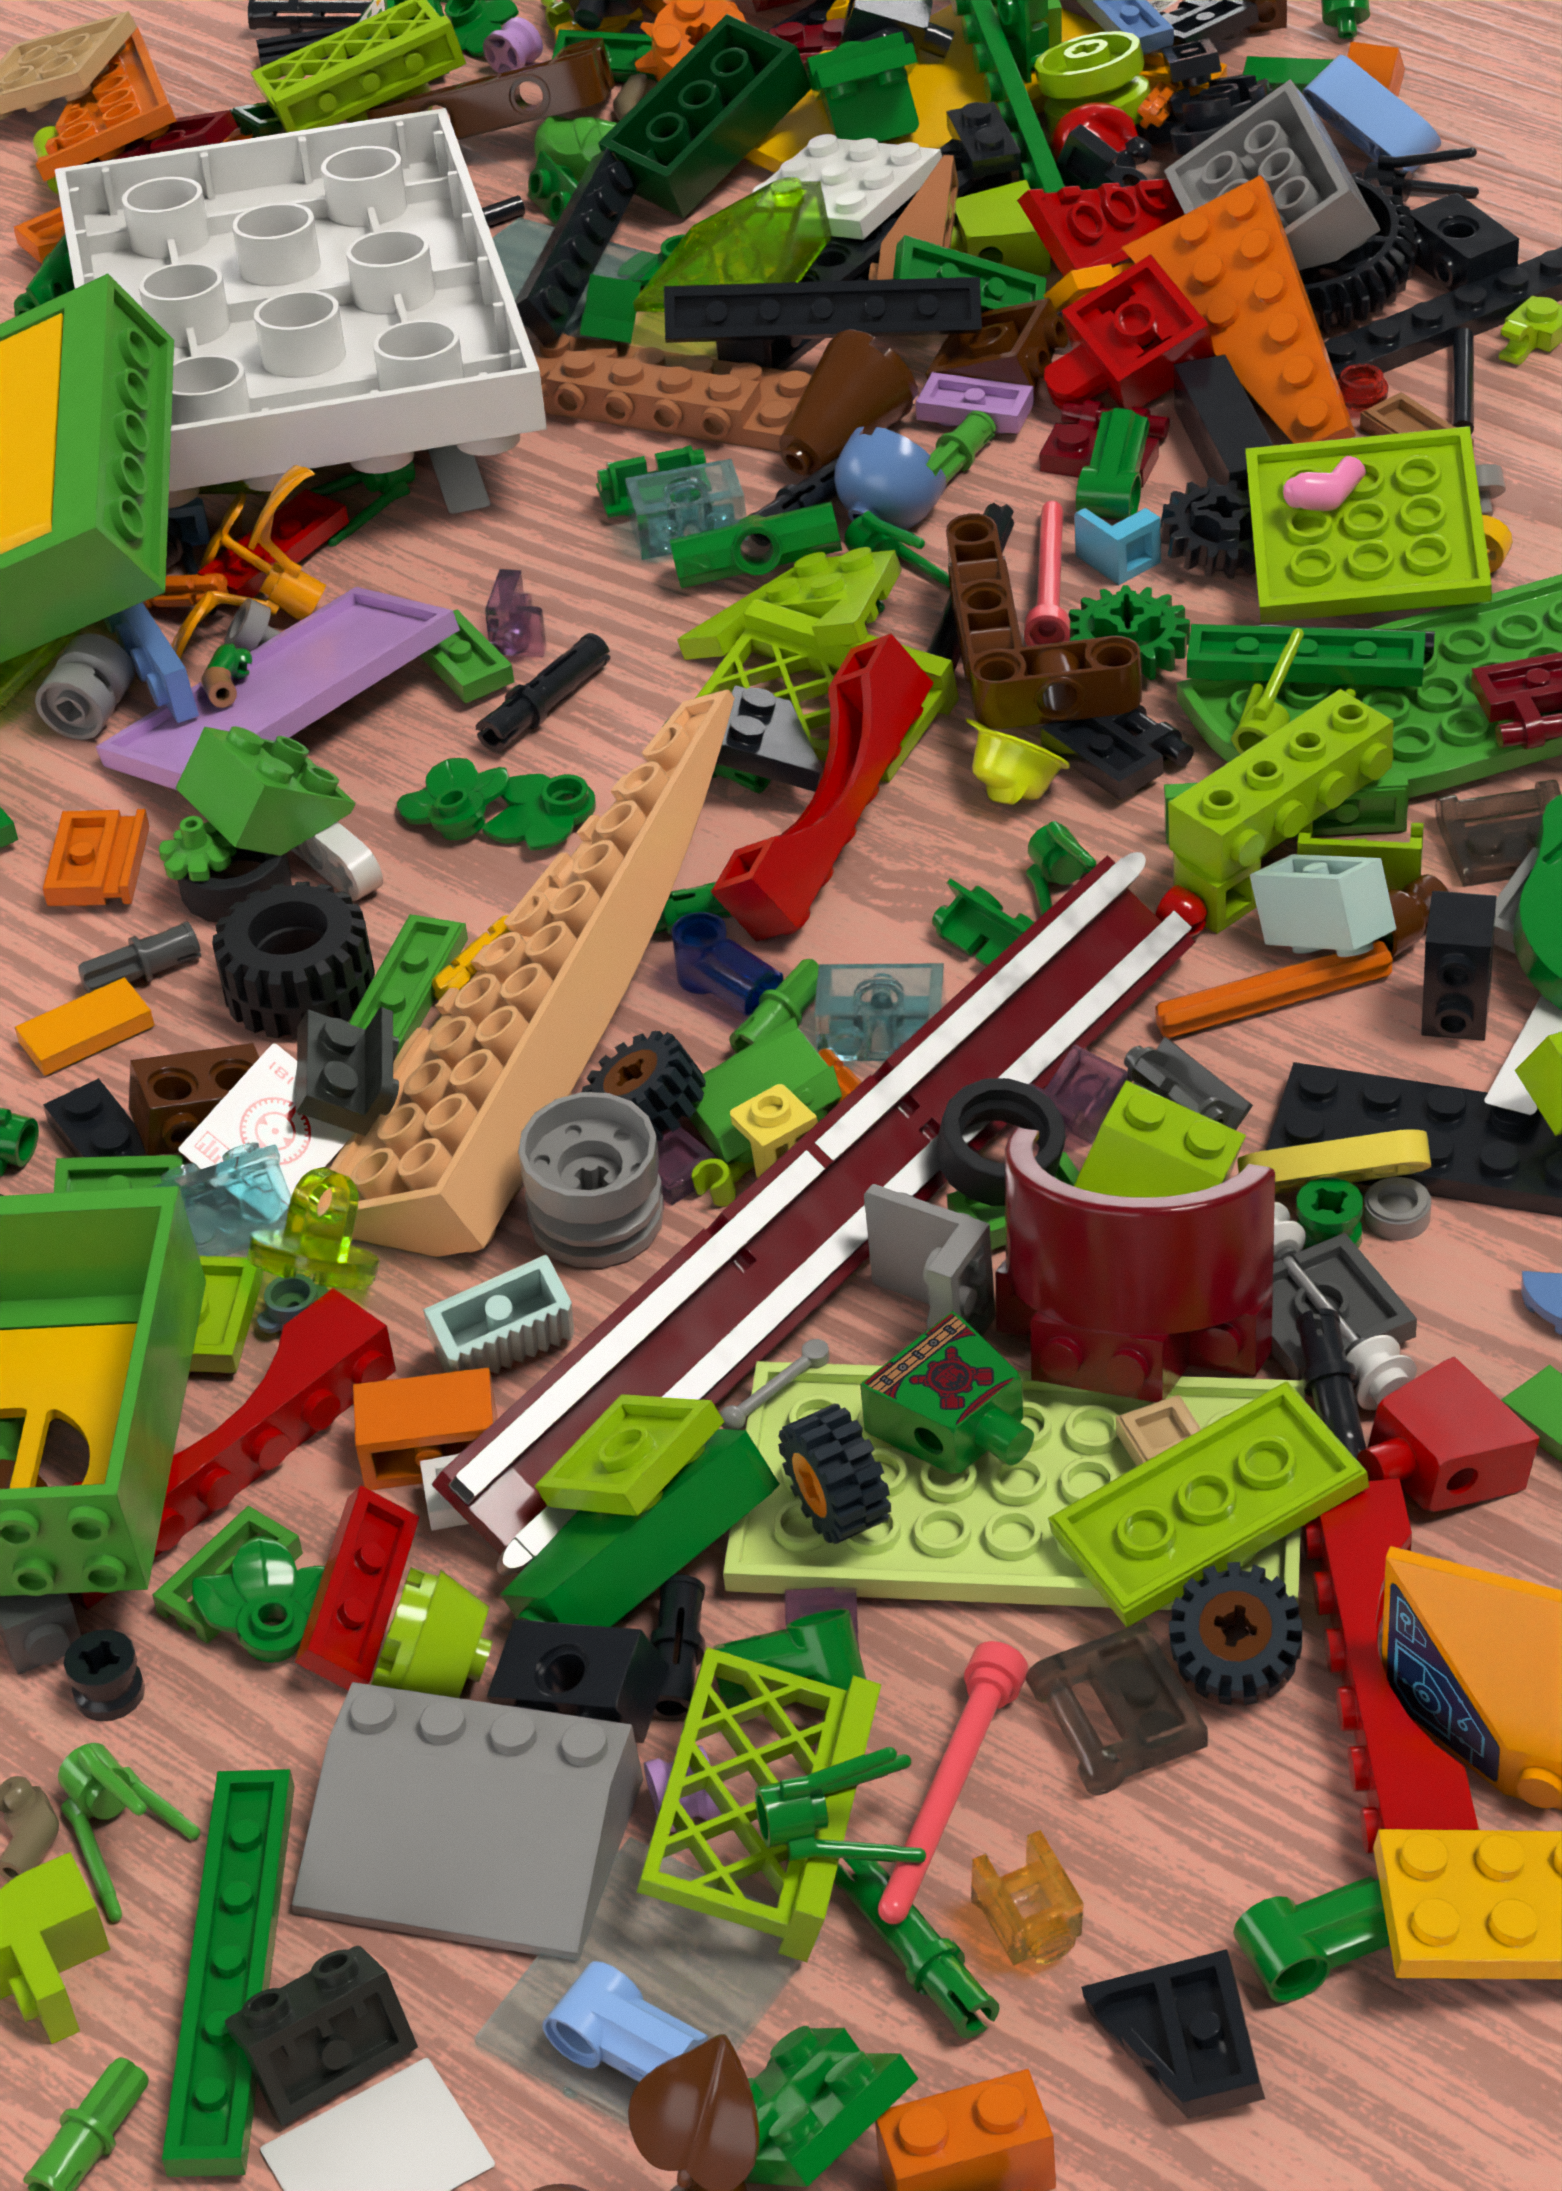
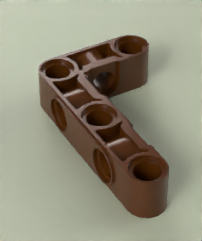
M600 37L568 45L562 48L552 60L390 101L367 109L366 113L368 120L428 111L430 106L438 105L446 108L455 136L457 140L592 106L607 98L614 88L615 82L604 41ZM526 81L536 83L543 92L542 102L536 105L526 103L520 95L519 88L521 83Z
M979 513L960 515L949 522L946 529L951 600L966 683H969L974 715L980 724L992 729H1006L1047 724L1049 722L1119 715L1130 712L1139 706L1142 702L1140 648L1135 641L1122 636H1107L1023 647L1006 558L1002 556L996 523L987 515Z

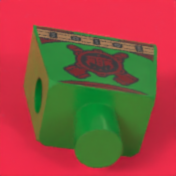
M954 1311L947 1314L860 1383L864 1430L870 1435L949 1474L962 1473L987 1451L1007 1465H1015L1027 1455L1033 1444L1034 1432L1021 1423L1023 1419L1022 1380L1017 1370Z

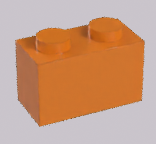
M489 1367L353 1384L355 1446L364 1487L369 1490L423 1484L420 1461L460 1454L498 1419Z
M1029 2068L889 2107L875 2121L879 2165L888 2191H1048L1056 2188L1054 2136Z

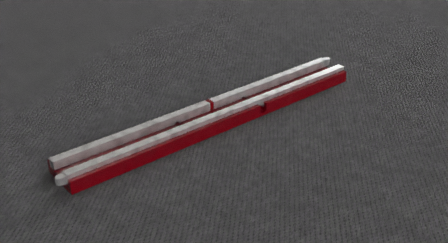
M1142 853L1128 854L1116 863L1108 855L888 1057L872 1076L869 1075L729 1204L706 1230L703 1228L439 1473L431 1485L501 1555L497 1562V1571L500 1575L507 1576L516 1572L520 1574L578 1511L548 1507L535 1485L621 1394L712 1400L716 1406L756 1367V1361H763L870 1258L864 1194L872 1184L896 1192L907 1193L916 1199L928 1202L948 1183L938 1165L936 1144L941 1120L948 1101L966 1085L983 1079L1010 1078L1032 1085L1042 1092L1195 944V941L1187 934L1192 927L1175 910L1162 922L1128 889L1145 866L1146 859ZM983 1121L967 1127L962 1137L968 1147L978 1154L1009 1123L1003 1121Z

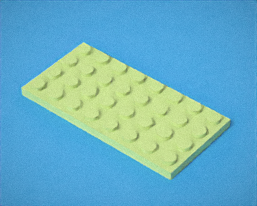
M756 1361L751 1395L793 1362ZM826 1364L820 1368L809 1367L748 1415L746 1431L780 1485L771 1495L730 1528L723 1570L725 1591L1111 1608L1051 1533L1048 1517L1137 1467L1116 1434V1416L1154 1404L1155 1402L1031 1380V1371L1017 1370L1022 1380L1023 1419L1021 1423L1034 1432V1441L1029 1452L1019 1463L1009 1466L987 1451L962 1473L949 1474L870 1435L864 1430L860 1383L882 1366ZM1181 1376L1166 1399L1180 1395L1202 1430L1285 1381L1290 1383L1304 1401L1305 1391L1302 1380ZM832 1404H839L840 1408L845 1407L850 1412L852 1421L857 1420L863 1428V1439H869L875 1450L871 1453L875 1462L880 1461L884 1474L880 1476L881 1480L888 1484L890 1495L886 1498L891 1503V1512L888 1513L889 1519L838 1544L825 1541L823 1533L818 1534L814 1530L812 1517H805L801 1510L802 1501L800 1497H794L790 1488L793 1485L790 1476L785 1475L782 1463L786 1462V1460L780 1454L778 1445L782 1443L778 1435L779 1431L783 1430V1426ZM1301 1527L1240 1562L1242 1571L1251 1572L1254 1564L1265 1569V1576L1272 1581L1276 1576L1286 1584L1287 1595L1289 1597L1294 1595L1297 1603L1299 1600ZM1174 1601L1159 1610H1171Z

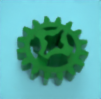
M1123 585L1121 591L1116 592V595H1113L1107 589H1101L1100 599L1097 601L1083 597L1081 599V610L1070 609L1069 641L1107 636L1130 638L1140 648L1141 674L1149 680L1156 679L1157 668L1171 672L1175 669V659H1185L1187 656L1190 620L1185 618V607L1183 605L1172 606V596L1169 594L1162 595L1156 599L1152 597V588L1146 587L1140 594H1136V591H1131L1129 585Z

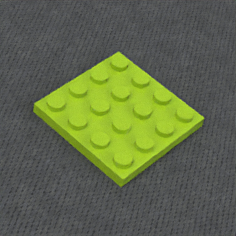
M1470 426L1245 448L1261 623L1492 602V584ZM1346 456L1357 458L1366 469L1363 479L1345 501L1334 510L1314 511L1293 508L1284 499L1283 487L1287 480L1305 472L1331 473Z

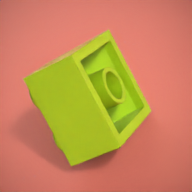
M1126 1080L1098 1131L1074 1187L1122 1197H1166L1208 1189L1229 1180L1246 1135Z

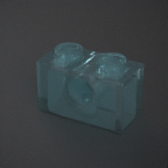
M732 459L625 478L630 524L642 560L671 555L670 539L737 524L740 519L746 517L744 493Z
M944 963L819 964L814 1011L817 1052L822 1048L830 1049L842 1061H885L946 1005Z

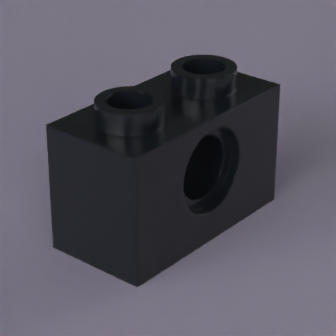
M1459 193L1451 194L1410 211L1411 218L1414 219V227L1417 228V238L1415 240L1418 242V256L1415 258V264L1450 291L1496 274L1504 268L1518 265L1519 238Z
M1432 891L1425 941L1422 1036L1485 1041L1492 983L1496 895Z
M514 1619L487 1697L493 1704L631 1724L635 1742L644 1743L669 1665L641 1629Z

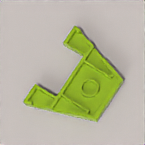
M861 547L851 550L842 556L826 557L824 552L806 555L794 563V567L679 637L677 642L684 660L725 656L747 628L744 612L755 598L819 618L820 620L812 626L819 647L860 644L868 635L864 624L865 621L867 624L875 622L879 614L876 606L877 599L879 601L887 599L902 571L895 550L871 552L869 547Z

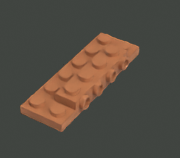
M564 333L546 346L538 338L531 346L540 370L544 410L547 414L781 452L779 439L812 376L799 370L785 371L760 367L754 363H735L711 359L705 355H685L662 351L655 347H635L617 344L610 340L573 337Z

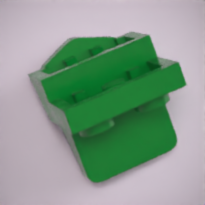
M902 31L865 42H845L833 51L807 57L804 68L815 101L822 99L831 129L837 139L857 141L872 138L876 139L878 143H883L910 135L918 129L919 119L908 83V75L911 74L918 61L913 43L905 44Z

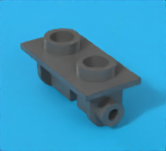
M1164 1037L1157 1049L1135 1046L1125 1056L1124 1065L1128 1068V1077L1134 1081V1084L1234 1130L1239 1127L1253 1106L1248 1100L1166 1037Z

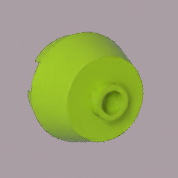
M411 1567L402 1590L400 1602L389 1627L371 1685L459 1698L466 1678L476 1682L480 1681L493 1641L481 1637L489 1606L444 1571L440 1570L438 1576Z

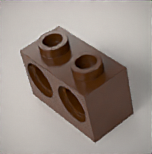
M254 1043L130 1060L128 1109L147 1156L179 1152L178 1149L260 1058Z

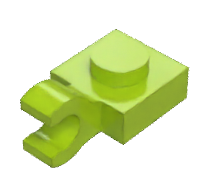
M1531 296L1505 318L1501 335L1510 340L1506 348L1499 353V359L1520 365L1535 348L1551 352L1562 342V305L1547 297Z

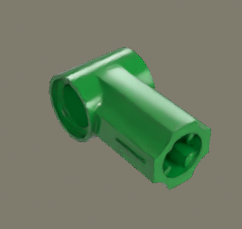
M1113 408L1110 411L1102 412L1090 466L1082 468L1076 490L1077 512L1086 508L1099 518L1121 521L1137 513L1141 497V475L1139 471L1150 428L1147 417L1141 416L1133 410Z
M831 1609L813 1613L789 1622L786 1625L787 1629L753 1635L748 1638L714 1645L713 1649L846 1691L849 1688L853 1675L866 1679L848 1609ZM716 1677L720 1695L727 1709L753 1700L743 1685Z
M1372 1876L1297 1905L1290 1898L1283 1896L1264 1899L1245 1911L1235 1923L1233 1930L1235 1940L1270 1998L1282 2003L1299 2000L1311 1994L1323 1984L1332 1968L1390 1946L1379 1879L1375 1880Z

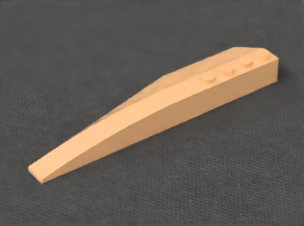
M729 689L681 703L642 751V755L647 760V763L641 764L627 775H623L611 789V793L616 798V801L601 818L598 815H590L576 832L583 841L571 856L568 853H559L505 919L504 924L510 930L509 933L501 935L489 945H484L474 957L471 963L477 972L460 991L458 988H449L435 1005L441 1013L440 1018L429 1031L425 1028H417L404 1043L393 1063V1078L399 1081V1091L392 1110L386 1116L380 1114L366 1136L354 1133L344 1144L299 1219V1222L306 1230L433 1257L463 1252L473 1253L484 1249L494 1238L497 1224L510 1201L518 1194L522 1187V1174L518 1154L522 1130L535 1112L555 1099L572 1095V1089L635 974L670 896L704 804L735 699Z

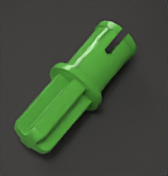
M978 410L970 412L953 432L945 433L938 438L936 449L930 454L931 457L926 465L935 476L942 469L946 476L947 484L960 470H968L975 461V454L995 437V434H993L996 431L994 421L984 412Z
M804 959L775 990H765L759 997V1006L754 1010L753 1014L729 1036V1042L736 1053L742 1051L759 1038L767 1035L794 1017L799 1027L802 1024L801 1014L826 988V982L829 980L828 971L824 967L819 966L814 959Z
M119 2057L106 2068L78 2109L70 2108L62 2113L59 2119L62 2127L56 2133L55 2138L23 2178L24 2183L29 2185L27 2187L29 2191H76L91 2167L95 2165L100 2156L112 2153L116 2146L112 2135L148 2086V2075L141 2068L126 2058Z

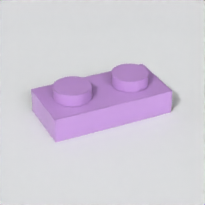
M932 372L916 400L917 420L937 422L943 426H959L970 412L978 410L986 413L994 421L996 426L994 433L1019 434L1034 404L1033 386Z

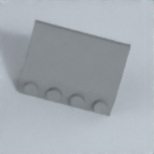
M1291 79L1164 170L1185 214L1261 175L1270 187L1298 270L1337 261L1351 250L1362 246L1368 238L1380 231L1375 218L1323 122Z
M352 1682L327 1742L292 1901L294 1914L579 1962L643 1781L632 1725Z

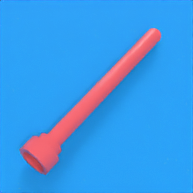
M1057 501L1046 502L1041 510L1037 606L1031 609L1025 618L1024 639L1027 646L1067 642L1070 639V618L1065 610L1060 607L1063 508Z
M997 1641L979 1644L974 1649L965 1669L964 1681L969 1699L904 1847L924 1849L926 1859L922 1863H896L878 1904L879 1916L888 1924H899L906 1919L996 1709L1002 1708L1007 1703L1014 1701L1021 1691L1028 1674V1664L1024 1656L1008 1644Z

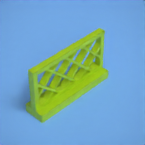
M407 0L251 71L250 74L256 87L280 119L285 132L289 133L333 126L465 65L466 61L453 25L446 15L440 17L427 0ZM416 16L414 20H407ZM373 36L370 40H364L368 37ZM391 36H398L394 39H390ZM357 55L350 59H346L348 56ZM329 56L327 60H320L324 57ZM305 75H313L309 78L303 79Z
M755 598L744 612L747 628L695 698L727 689L732 692L735 685L750 688V686L782 677L786 689L772 694L775 697L791 701L817 758L826 762L829 739L821 740L812 737L809 730L830 724V707L803 715L799 702L828 694V687L849 650L879 637L868 634L866 639L860 644L819 647L812 626L820 620L819 618ZM902 645L934 684L922 703L923 712L921 716L909 727L900 743L902 749L899 756L888 765L880 779L888 783L892 780L937 713L949 715L959 700L952 660ZM752 651L753 653L776 660V662L744 671L742 666ZM809 670L824 675V678L793 687L789 675Z
M706 1647L636 1892L781 1937L778 1954L807 1963L825 1920L839 1858L816 1856L790 1861L786 1845L768 1848L751 1824L752 1821L758 1819L755 1801L740 1807L723 1781L749 1771L758 1786L778 1783V1780L766 1764L789 1754L794 1756L806 1775L864 1755L881 1684L853 1675L849 1688L846 1691ZM713 1677H719L743 1685L753 1700L727 1709L711 1687ZM793 1702H799L824 1710L823 1722L798 1731L781 1707ZM705 1709L710 1717L702 1719ZM764 1714L781 1739L755 1749L738 1724ZM721 1731L737 1754V1757L711 1766L695 1741ZM817 1743L814 1754V1752L811 1750L809 1746H812ZM689 1766L694 1774L686 1777ZM857 1785L824 1795L828 1812V1828L815 1831V1839L844 1841ZM705 1789L722 1815L695 1825L679 1802V1799ZM673 1825L678 1833L669 1836ZM733 1830L751 1856L724 1867L706 1840ZM689 1848L706 1875L688 1881L659 1872L663 1858ZM787 1860L786 1868L784 1871L779 1863ZM762 1871L778 1894L776 1908L746 1899L735 1882Z

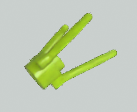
M1300 628L1293 630L1264 692L1261 684L1257 683L1252 686L1240 723L1231 736V741L1240 754L1290 722L1287 710L1282 705L1274 702L1304 636V632ZM1349 688L1344 691L1355 698V690Z

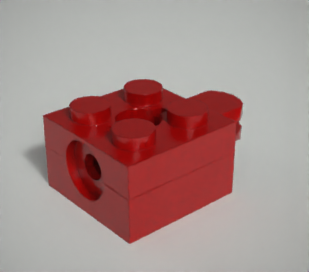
M1150 254L1061 310L1069 342L1073 350L1046 366L1044 369V379L1052 403L1061 410L1065 402L1084 404L1086 400H1092L1105 391L1108 392L1120 408L1129 410L1132 407L1141 408L1174 387V364L1215 356L1209 324ZM1151 341H1154L1148 347L1143 349L1141 348L1142 346L1149 344Z

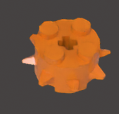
M674 0L669 2L657 14L654 23H641L640 28L652 38V49L635 62L636 70L654 74L659 82L726 14L746 23L743 13L724 0Z

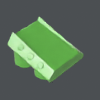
M794 1017L772 1032L759 1038L747 1048L731 1056L722 1064L702 1074L706 1081V1086L701 1088L704 1096L701 1102L691 1103L696 1111L689 1119L718 1159L723 1160L727 1165L734 1162L749 1163L754 1161L751 1144L731 1123L730 1111L733 1108L777 1084H783L817 1116L819 1122L838 1105L842 1094L834 1066L829 1067L800 1031Z

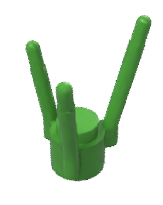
M89 1743L73 1750L64 1759L59 1768V1784L69 1796L62 1804L61 1812L73 1825L108 1918L112 1922H117L122 1918V1910L89 1819L91 1817L110 1819L121 1813L126 1807L133 1814L141 1816L149 1808L188 1839L196 1840L199 1838L200 1829L180 1811L145 1785L130 1767H122L103 1744Z

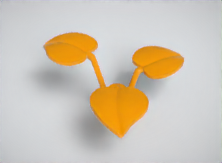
M293 465L273 488L255 524L248 548L254 551L258 542L278 563L275 562L273 566L232 539L243 533L242 510L247 495L240 491L227 508L222 518V525L216 529L209 540L199 570L211 561L213 562L218 550L225 546L267 575L259 590L268 596L267 600L251 599L269 607L272 616H275L278 609L300 621L311 615L326 588V584L301 571L302 566L291 561L271 541L270 536L276 508L296 486L305 479L315 475V473L306 467ZM207 591L189 613L171 643L179 659H181L196 625L215 606L221 603L241 606L250 597Z

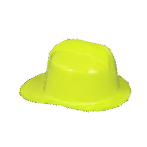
M970 718L965 720L978 730L972 765L973 774L978 780L986 784L988 797L997 803L1014 805L1021 798L1026 800L1039 799L1044 795L1060 769L1070 768L1069 762L1042 747L986 727Z

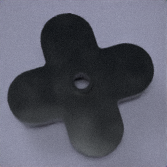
M1238 75L1213 79L1208 82L1209 88L1203 89L1193 96H1190L1189 88L1186 87L1175 92L1170 97L1172 113L1162 126L1157 127L1151 124L1148 129H1145L1137 123L1135 124L1137 134L1150 144L1172 142L1175 154L1186 155L1272 93L1273 86L1268 84L1267 78L1256 82L1255 75ZM1301 93L1312 107L1310 95Z

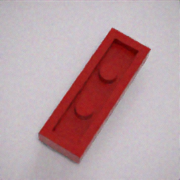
M305 489L274 513L270 539L291 561L298 563L349 523L346 505ZM253 530L237 541V543L273 566L275 562L278 563L258 542L254 551L248 548ZM229 549L225 550L213 562L211 561L197 572L200 576L220 573L227 579L229 594L254 598L260 593L259 590L267 576Z
M362 1485L347 1498L294 1663L348 1691L352 1682L368 1684L370 1682L420 1516Z

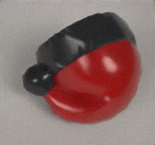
M1104 102L1086 103L1071 109L1059 119L1050 136L1048 145L1056 163L1069 133L1082 124L1120 153L1115 163L1119 167H1132L1136 169V165L1145 164L1152 154L1151 144L1143 137L1138 136L1133 119L1124 110ZM1059 173L1065 187L1076 186Z

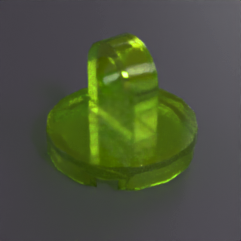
M325 1167L310 1170L295 1185L284 1231L258 1230L250 1233L247 1260L250 1261L251 1265L262 1271L287 1279L289 1277L295 1278L297 1270L305 1272L304 1276L311 1277L314 1274L313 1282H318V1285L325 1287L365 1289L375 1281L380 1263L377 1255L350 1245L358 1210L359 1194L356 1184L349 1176ZM331 1188L332 1200L329 1208L324 1214L318 1216L317 1209L320 1197L326 1190Z

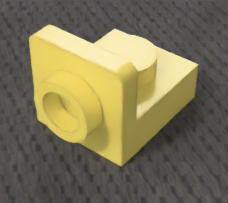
M777 1084L730 1111L731 1123L750 1141L757 1179L818 1123L817 1116L783 1084Z

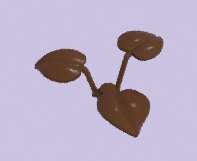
M720 2034L686 2053L659 2064L642 2078L630 2099L628 2109L629 2128L639 2152L648 2163L658 2169L678 2171L677 2184L670 2191H747L744 2180L755 2166L759 2150V2125L753 2094L734 2047L725 2034ZM560 2183L542 2186L532 2191L589 2190L576 2185Z

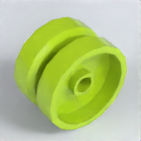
M1122 31L1083 35L1046 50L1036 59L1034 69L1039 90L1049 97L1045 102L1044 112L1051 134L1060 118L1071 109L1086 103L1104 102L1124 110L1133 119L1134 124L1139 123L1143 119L1137 112V109L1151 92L1149 81L1143 75H1139L1143 71L1145 62L1140 39L1137 36Z

